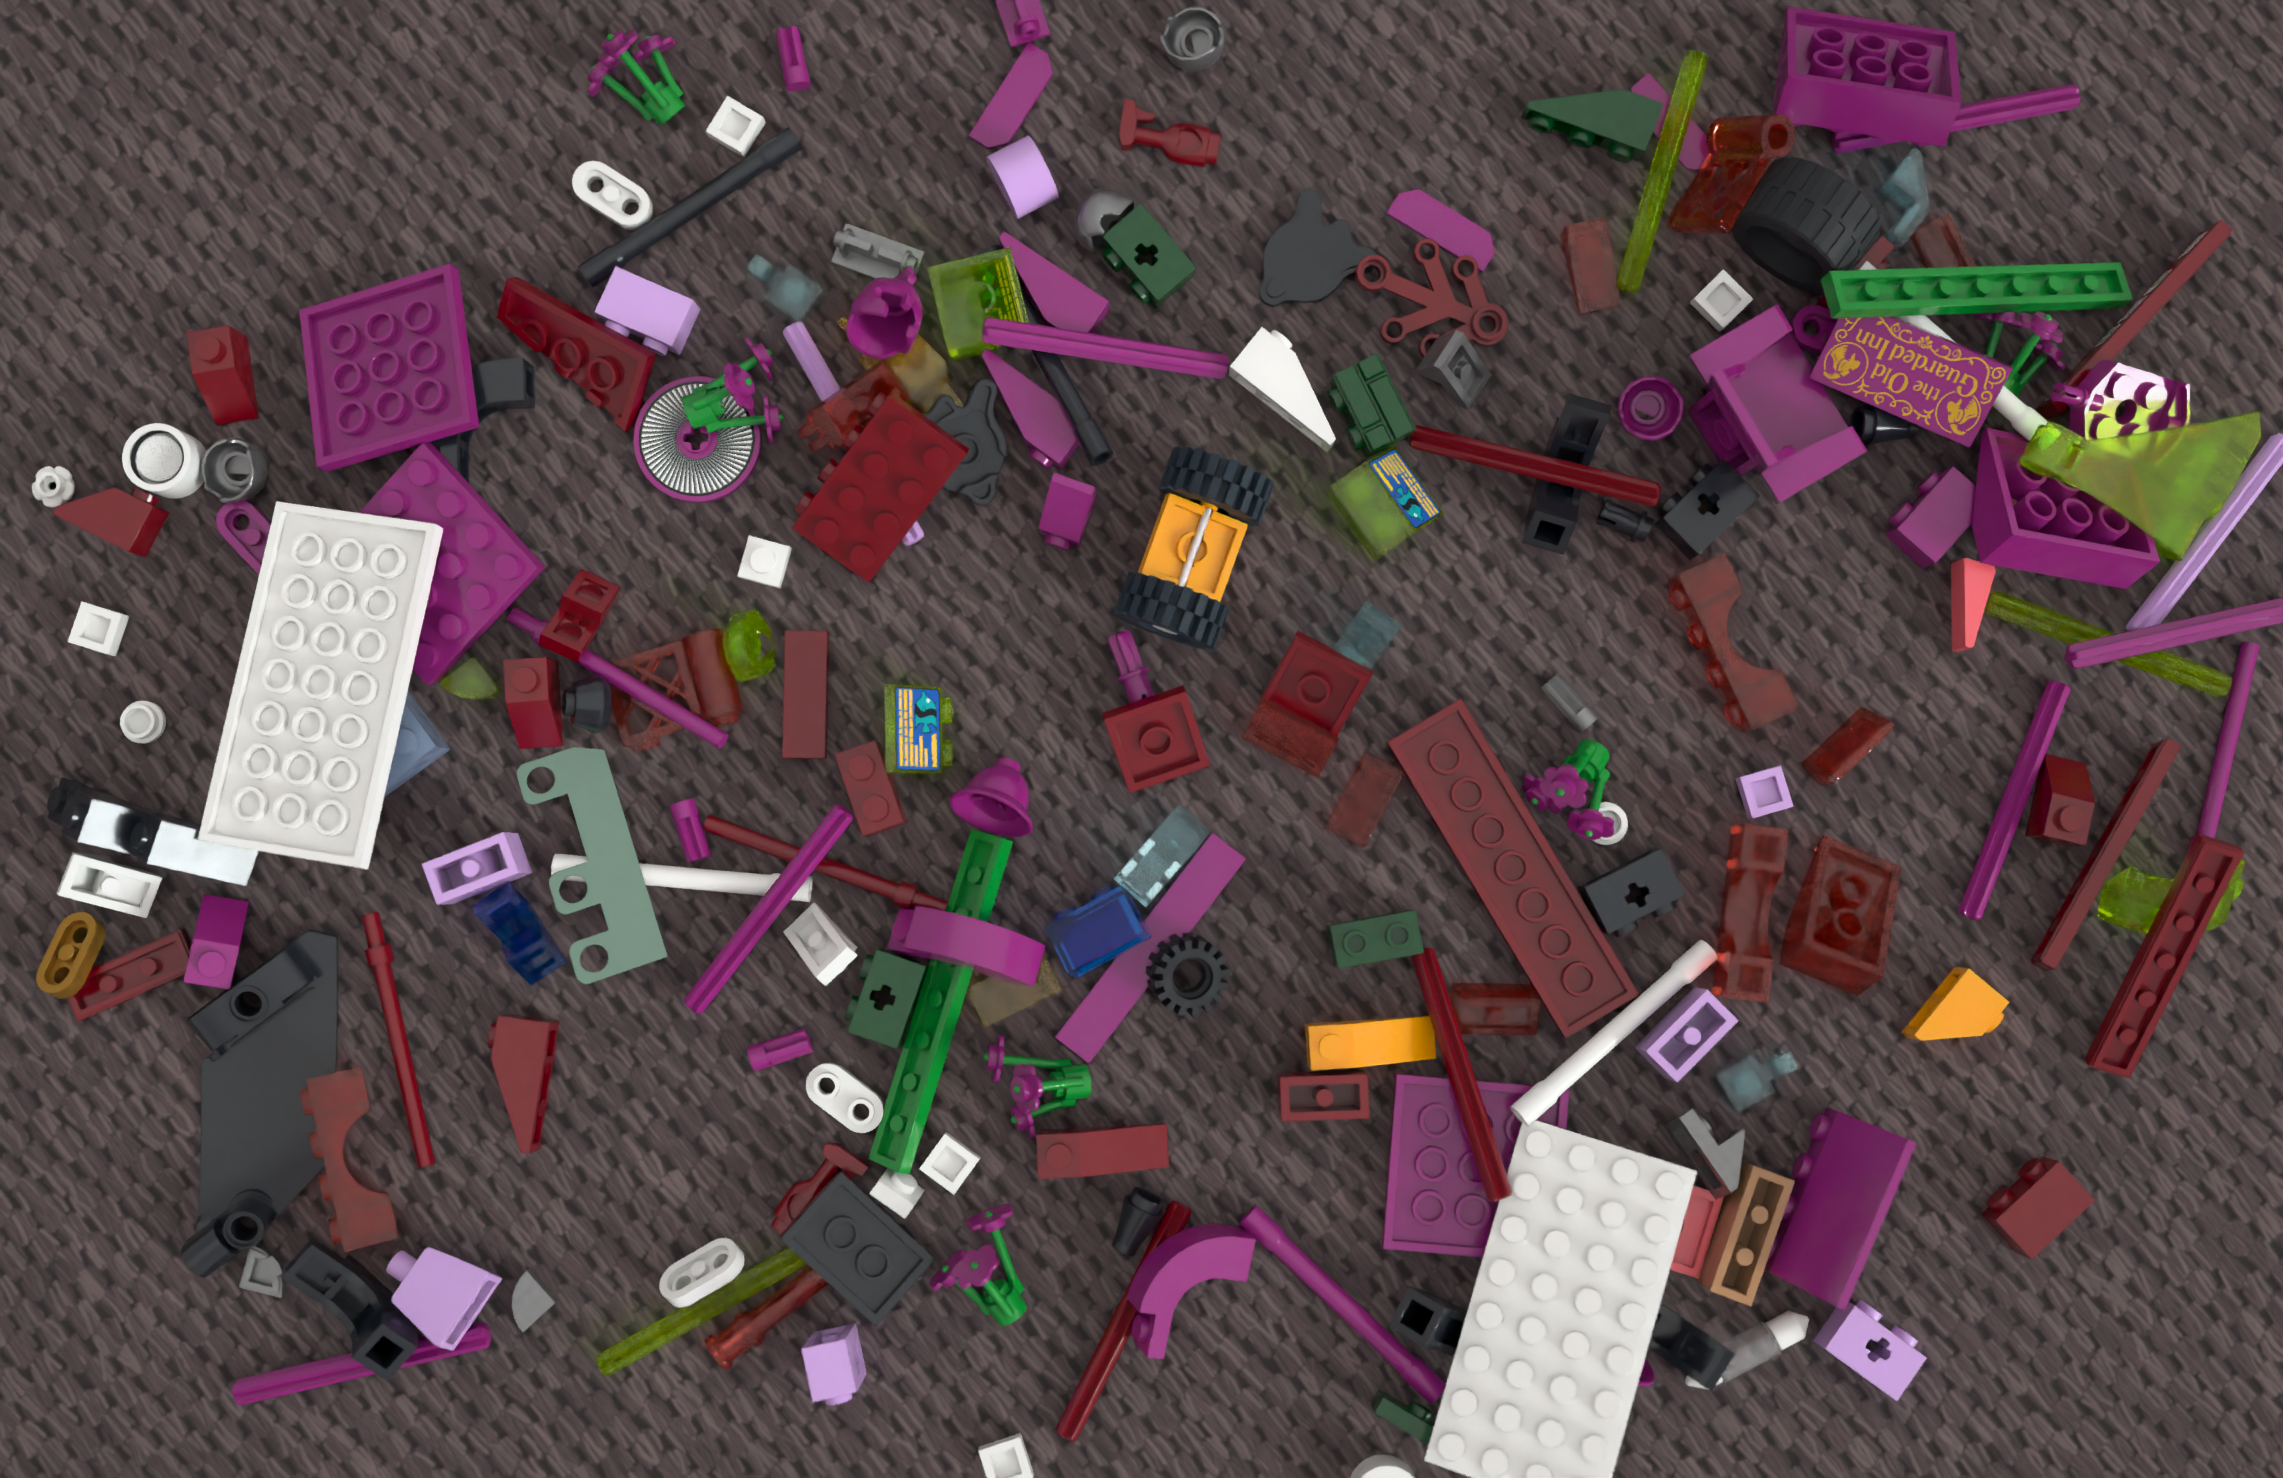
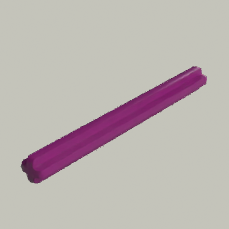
M2074 84L1961 105L1950 132L2072 110L2080 104L2079 88ZM1846 131L1840 133L1833 132L1831 134L1832 147L1836 153L1904 141L1891 138L1875 139L1865 134Z
M992 317L985 318L982 324V341L990 344L1218 379L1225 378L1229 370V357L1221 353Z
M2283 597L2072 643L2066 647L2064 660L2069 663L2072 669H2079L2283 623Z
M2050 680L2046 684L1960 904L1958 913L1966 918L1979 921L1984 913L2070 693V687L2064 683Z
M836 804L829 811L686 995L684 1004L697 1014L703 1013L852 822L854 816L849 810Z
M486 1323L471 1325L454 1351L436 1346L426 1336L418 1337V1348L400 1368L486 1349L491 1343L489 1326ZM352 1353L238 1379L232 1385V1394L236 1404L244 1405L370 1376L375 1373L351 1358Z

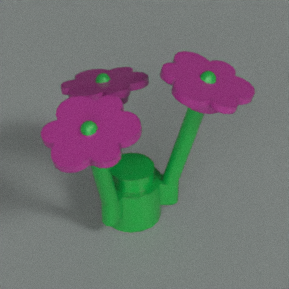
M1003 1204L996 1208L993 1207L982 1211L966 1221L971 1231L981 1229L982 1233H991L1008 1279L1007 1282L1004 1279L992 1282L990 1279L992 1271L999 1265V1261L995 1257L996 1252L991 1245L982 1246L977 1251L969 1250L966 1253L963 1249L958 1250L940 1267V1270L935 1273L929 1282L933 1291H937L942 1285L949 1288L955 1284L978 1305L985 1316L991 1314L999 1326L1012 1324L1024 1314L1027 1308L1026 1302L1020 1295L1025 1287L1016 1275L1000 1228L1006 1224L1005 1218L1013 1214L1011 1204ZM971 1285L975 1287L983 1285L985 1288L983 1296Z

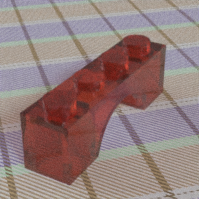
M1725 553L1669 579L1672 585L1668 589L1671 602L1679 612L1684 610L1691 626L1687 627L1688 637L1695 649L1703 650L1709 662L1705 666L1707 677L1714 688L1721 687L1728 702L1723 705L1724 712L1733 727L1739 726L1743 733L1754 730L1799 709L1781 669H1760L1746 663L1736 654L1729 642L1727 635L1728 614L1733 603L1742 594L1743 590Z
M1751 824L1731 825L1717 945L1718 959L1715 962L1712 994L1715 996L1769 1003L1774 959L1771 956L1768 943V919L1774 889L1779 878L1784 873L1788 829Z
M361 1066L307 1079L308 1088L300 1090V1096L305 1116L314 1114L317 1131L309 1133L314 1159L323 1157L327 1174L318 1177L324 1202L333 1200L336 1217L328 1219L333 1245L342 1243L344 1252L399 1238L389 1193L375 1191L358 1183L349 1173L344 1161L343 1145L349 1128L361 1115L370 1110Z

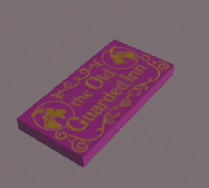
M1894 316L1838 318L1809 378L1970 448L2011 373L2012 366Z

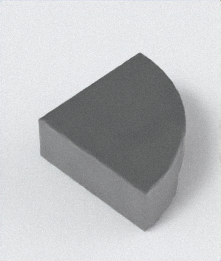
M259 1244L249 1248L239 1288L279 1298L284 1297L286 1293V1280L282 1278L284 1269L279 1259L269 1249Z
M530 1268L518 1280L512 1296L514 1319L522 1332L526 1331L559 1301Z

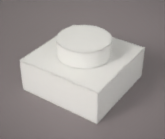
M727 96L706 129L708 137L745 157L766 124L763 116Z
M1723 269L1690 304L1720 332L1753 298Z
M749 536L738 577L780 589L792 548L787 545Z
M81 601L68 642L116 656L129 616Z
M946 1132L919 1169L949 1192L955 1194L981 1157Z
M887 1168L869 1194L905 1219L925 1190L918 1186L917 1181L910 1174L898 1173Z
M1021 1433L979 1446L978 1452L987 1478H1034Z

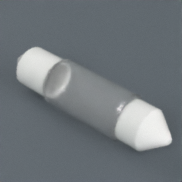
M1788 1310L1766 1323L1761 1322L1721 1343L1733 1351L1735 1355L1716 1385L1722 1382L1727 1383L1774 1358L1785 1348L1804 1339L1809 1323L1808 1317ZM1688 1375L1686 1376V1385L1707 1389Z

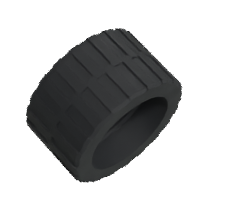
M1783 157L1774 160L1733 215L1730 223L1735 241L1753 262L1783 281V283L1796 287L1799 290L1819 295L1824 294L1821 279L1829 271L1854 270L1881 231L1880 219L1873 204L1846 178L1844 179L1835 171L1821 166L1819 163L1798 157Z

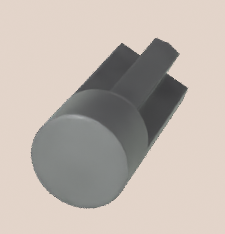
M1560 673L1556 674L1541 687V690L1579 733L1583 732L1599 718L1598 714Z

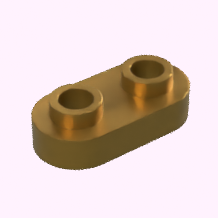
M77 912L69 915L60 923L37 971L36 981L42 991L55 998L64 999L73 996L82 988L105 940L106 929L100 920L88 913Z

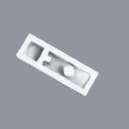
M1261 327L1231 364L1228 375L1328 453L1336 438L1296 353L1291 350V342L1278 331L1273 330L1269 333Z

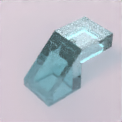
M1915 147L1900 160L1877 191L1903 211L1885 235V238L1895 246L1890 252L1891 254L1908 241L1930 212L1922 154Z
M1366 601L1333 649L1371 670L1376 660L1398 632L1401 624Z
M1178 805L1115 876L1114 880L1146 907L1211 832Z

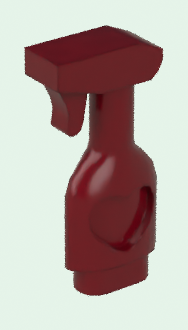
M1124 100L1118 139L1122 151L1130 150L1134 144L1162 149L1164 154L1176 163L1204 167L1205 163L1216 165L1221 134L1210 132L1211 127L1187 123L1174 124L1164 131L1137 127V123H1152L1155 115L1154 113H1146L1135 106V100Z
M827 1142L823 1148L825 1160L810 1180L798 1182L790 1187L773 1212L776 1217L771 1226L782 1234L832 1179L839 1168L846 1170L844 1175L851 1180L857 1175L863 1176L870 1164L843 1145Z

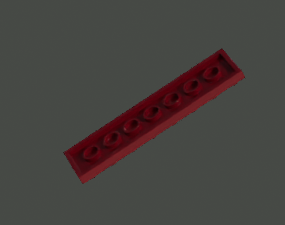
M1462 699L1457 700L1386 743L1561 1036L1565 1039L1640 995Z

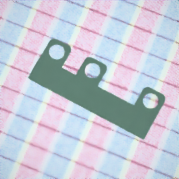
M572 747L519 766L517 778L523 798L528 804L535 805L568 794L588 862L555 872L550 877L549 886L557 911L561 914H570L601 903L608 926V931L576 941L571 945L569 954L578 981L583 984H590L668 957L605 751L601 749ZM538 767L550 769L555 777L553 787L548 792L542 794L532 792L527 785L529 773ZM569 876H579L587 883V894L577 903L566 902L560 896V885ZM590 945H600L608 953L607 965L599 972H588L581 966V953Z

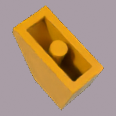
M1954 967L1901 1033L1907 1038L1920 1041L1982 1036L1984 1033L1993 1031L2000 1024L2004 1017L2002 1011L2009 1001L1969 968Z

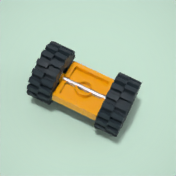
M1176 446L1173 448L1159 486V491L1165 496L1138 573L1129 572L1127 574L1113 615L1132 626L1142 628L1144 631L1181 644H1187L1197 649L1214 651L1229 611L1228 607L1221 604L1220 601L1247 526L1258 527L1260 525L1274 486L1273 481L1266 478L1267 476L1263 473L1255 472V469L1249 466H1243L1238 464V461L1225 459L1213 452L1210 454L1202 449L1195 448L1193 450L1186 446L1182 448Z

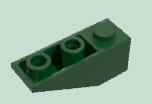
M1625 89L1528 101L1521 118L1528 120V126L1535 131L1545 134L1552 133V130L1568 135L1567 140L1575 146L1591 148L1593 144L1608 150L1607 156L1611 159L1629 163L1631 159L1638 161L1646 152L1663 103Z

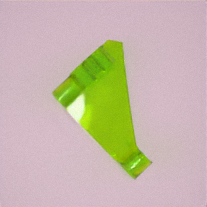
M2251 411L2191 425L2087 440L2059 424L2048 421L2046 425L2037 426L2019 462L2034 473L2062 481L2088 493L2154 538L2159 555L2171 560L2182 561L2202 523L2212 519L2222 509L2261 439L2260 414L2257 411Z

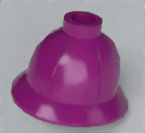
M997 759L995 765L988 766L978 772L964 789L955 792L950 797L949 804L952 811L960 819L974 827L1009 837H1023L1033 831V825L1027 812L1029 806L1028 786L1025 778L1020 773L1021 767L1019 763L1012 759Z

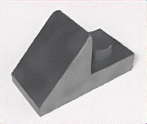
M1458 330L1439 336L1416 369L1419 375L1441 383L1453 401L1466 409H1470L1491 376V373L1464 333Z
M1693 1109L1665 1125L1715 1199L1732 1193L1738 1188L1745 1139L1744 1129L1731 1134L1717 1144L1713 1139L1714 1134L1709 1123L1703 1117L1697 1115Z

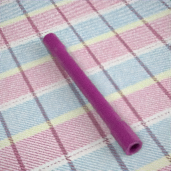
M1255 1204L1242 1217L1238 1224L1266 1250L1276 1255L1396 1368L1401 1377L1428 1403L1435 1402L1442 1395L1446 1383L1420 1358L1412 1355L1285 1235L1284 1230Z

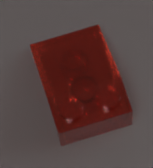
M1823 835L1818 841L1787 923L1779 964L1857 996L1884 977L1902 867Z

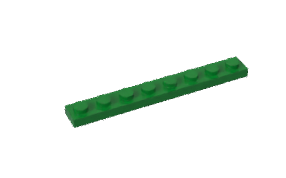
M2121 262L1829 271L1821 279L1832 319L2123 308L2133 300Z
M971 829L946 908L947 912L985 922L989 921L1013 841ZM930 959L885 1103L883 1117L879 1123L868 1158L898 1173L910 1174L972 976V969Z

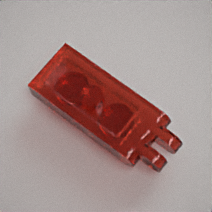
M883 359L807 412L805 417L808 419V422L801 426L797 433L802 439L809 437L816 431L819 433L807 445L813 453L827 444L834 450L844 442L855 425L864 429L872 418L865 412L880 391L888 396L895 387L901 391L899 397L904 401L910 398V391L887 361Z

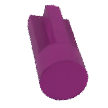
M790 26L787 29H777L775 32L786 90L793 92L810 88L811 84L798 27Z
M694 798L670 805L669 807L687 863L712 856Z
M803 1028L747 1047V1052L753 1070L758 1071L812 1053L813 1047L809 1034Z

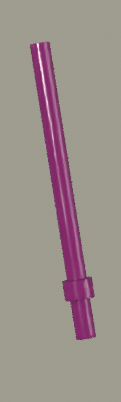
M514 607L507 617L508 622L532 635L533 642L539 644L540 634L549 623L548 620L541 622L518 607ZM588 649L578 662L579 665L596 675H601L609 683L718 749L722 748L728 739L727 733Z
M2241 642L2197 833L2215 838L2260 647L2256 643ZM2195 837L2190 838L2188 850Z

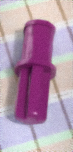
M1125 630L1108 637V644L1120 674L1117 680L1118 682L1122 680L1130 703L1154 695L1146 674L1149 668L1148 666H1143L1131 632Z

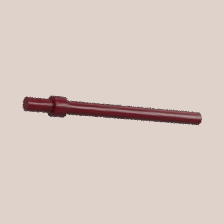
M710 814L703 825V830L788 862H791L801 849L795 845ZM825 856L813 870L894 900L893 905L910 910L911 907L919 906L946 911L948 901L918 891V886L903 880L898 884Z
M379 912L369 913L361 916L369 948L364 950L368 967L373 966L418 1168L435 1164V1159L390 962L395 960L391 944L386 945Z

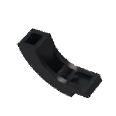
M524 358L492 360L472 367L479 424L489 415L501 410L535 408L534 366ZM475 429L429 442L438 449L469 483V444Z
M1569 393L1560 418L1557 417L1544 456L1589 466L1610 417L1611 405ZM1537 479L1526 516L1522 543L1563 555L1577 524L1582 490Z
M312 1237L284 1268L282 1272L284 1280L327 1308L346 1328L352 1341L351 1358L386 1381L395 1374L418 1348L416 1328L392 1303L393 1293L351 1255L348 1254L344 1259Z
M1408 1286L1388 1326L1425 1349L1437 1350L1454 1357L1467 1310L1432 1293Z
M1660 1303L1648 1348L1705 1388L1713 1391L1735 1353L1702 1329Z

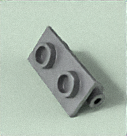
M846 223L843 231L838 229L835 234L833 246H836V250L831 263L874 279L881 277L894 279L909 266L915 271L914 276L916 277L925 252Z

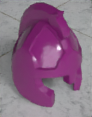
M909 266L894 279L886 277L874 279L861 290L852 303L846 325L847 338L854 348L868 357L886 359L897 353L905 355L910 351L916 340L921 325L923 309L920 297L913 286L917 279L914 276L915 271Z

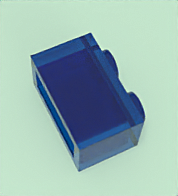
M1107 886L1098 890L1091 896L1092 901L1079 909L1076 906H1072L1060 911L1053 917L1055 922L1044 927L1068 974L1079 978L1152 938L1130 893L1121 886L1117 888Z

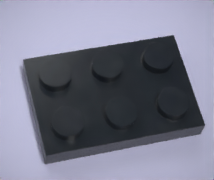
M838 1171L779 1236L788 1247L874 1326H877L935 1260L841 1171Z

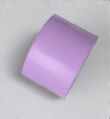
M1029 135L986 157L992 175L1016 219L1059 198L1051 173L1036 144Z

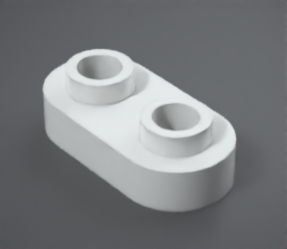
M589 161L580 165L574 172L572 186L581 201L625 229L635 230L648 223L651 219L653 204L647 193L640 186L602 162ZM595 180L604 182V186L599 192L590 191V185ZM631 202L638 203L639 208L635 214H625L627 204Z
M823 1063L809 1073L806 1080V1091L809 1098L848 1129L857 1133H866L879 1125L884 1110L882 1098L842 1066L835 1063ZM828 1077L834 1081L835 1088L832 1093H825L821 1090L820 1081L822 1078ZM862 1103L869 1108V1116L866 1119H860L855 1115L854 1108L857 1104Z
M716 1239L669 1266L660 1279V1292L675 1307L689 1306L735 1279L744 1266V1254L731 1239Z

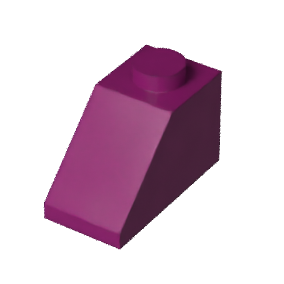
M1053 473L1038 527L1040 535L1046 536L1045 544L1063 551H1069L1070 545L1080 548L1096 504L1094 486Z
M203 894L183 982L230 989L249 902Z

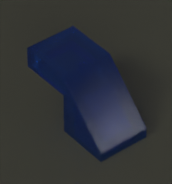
M509 881L473 904L475 915L500 939L506 961L531 986L567 963L563 953L530 902Z

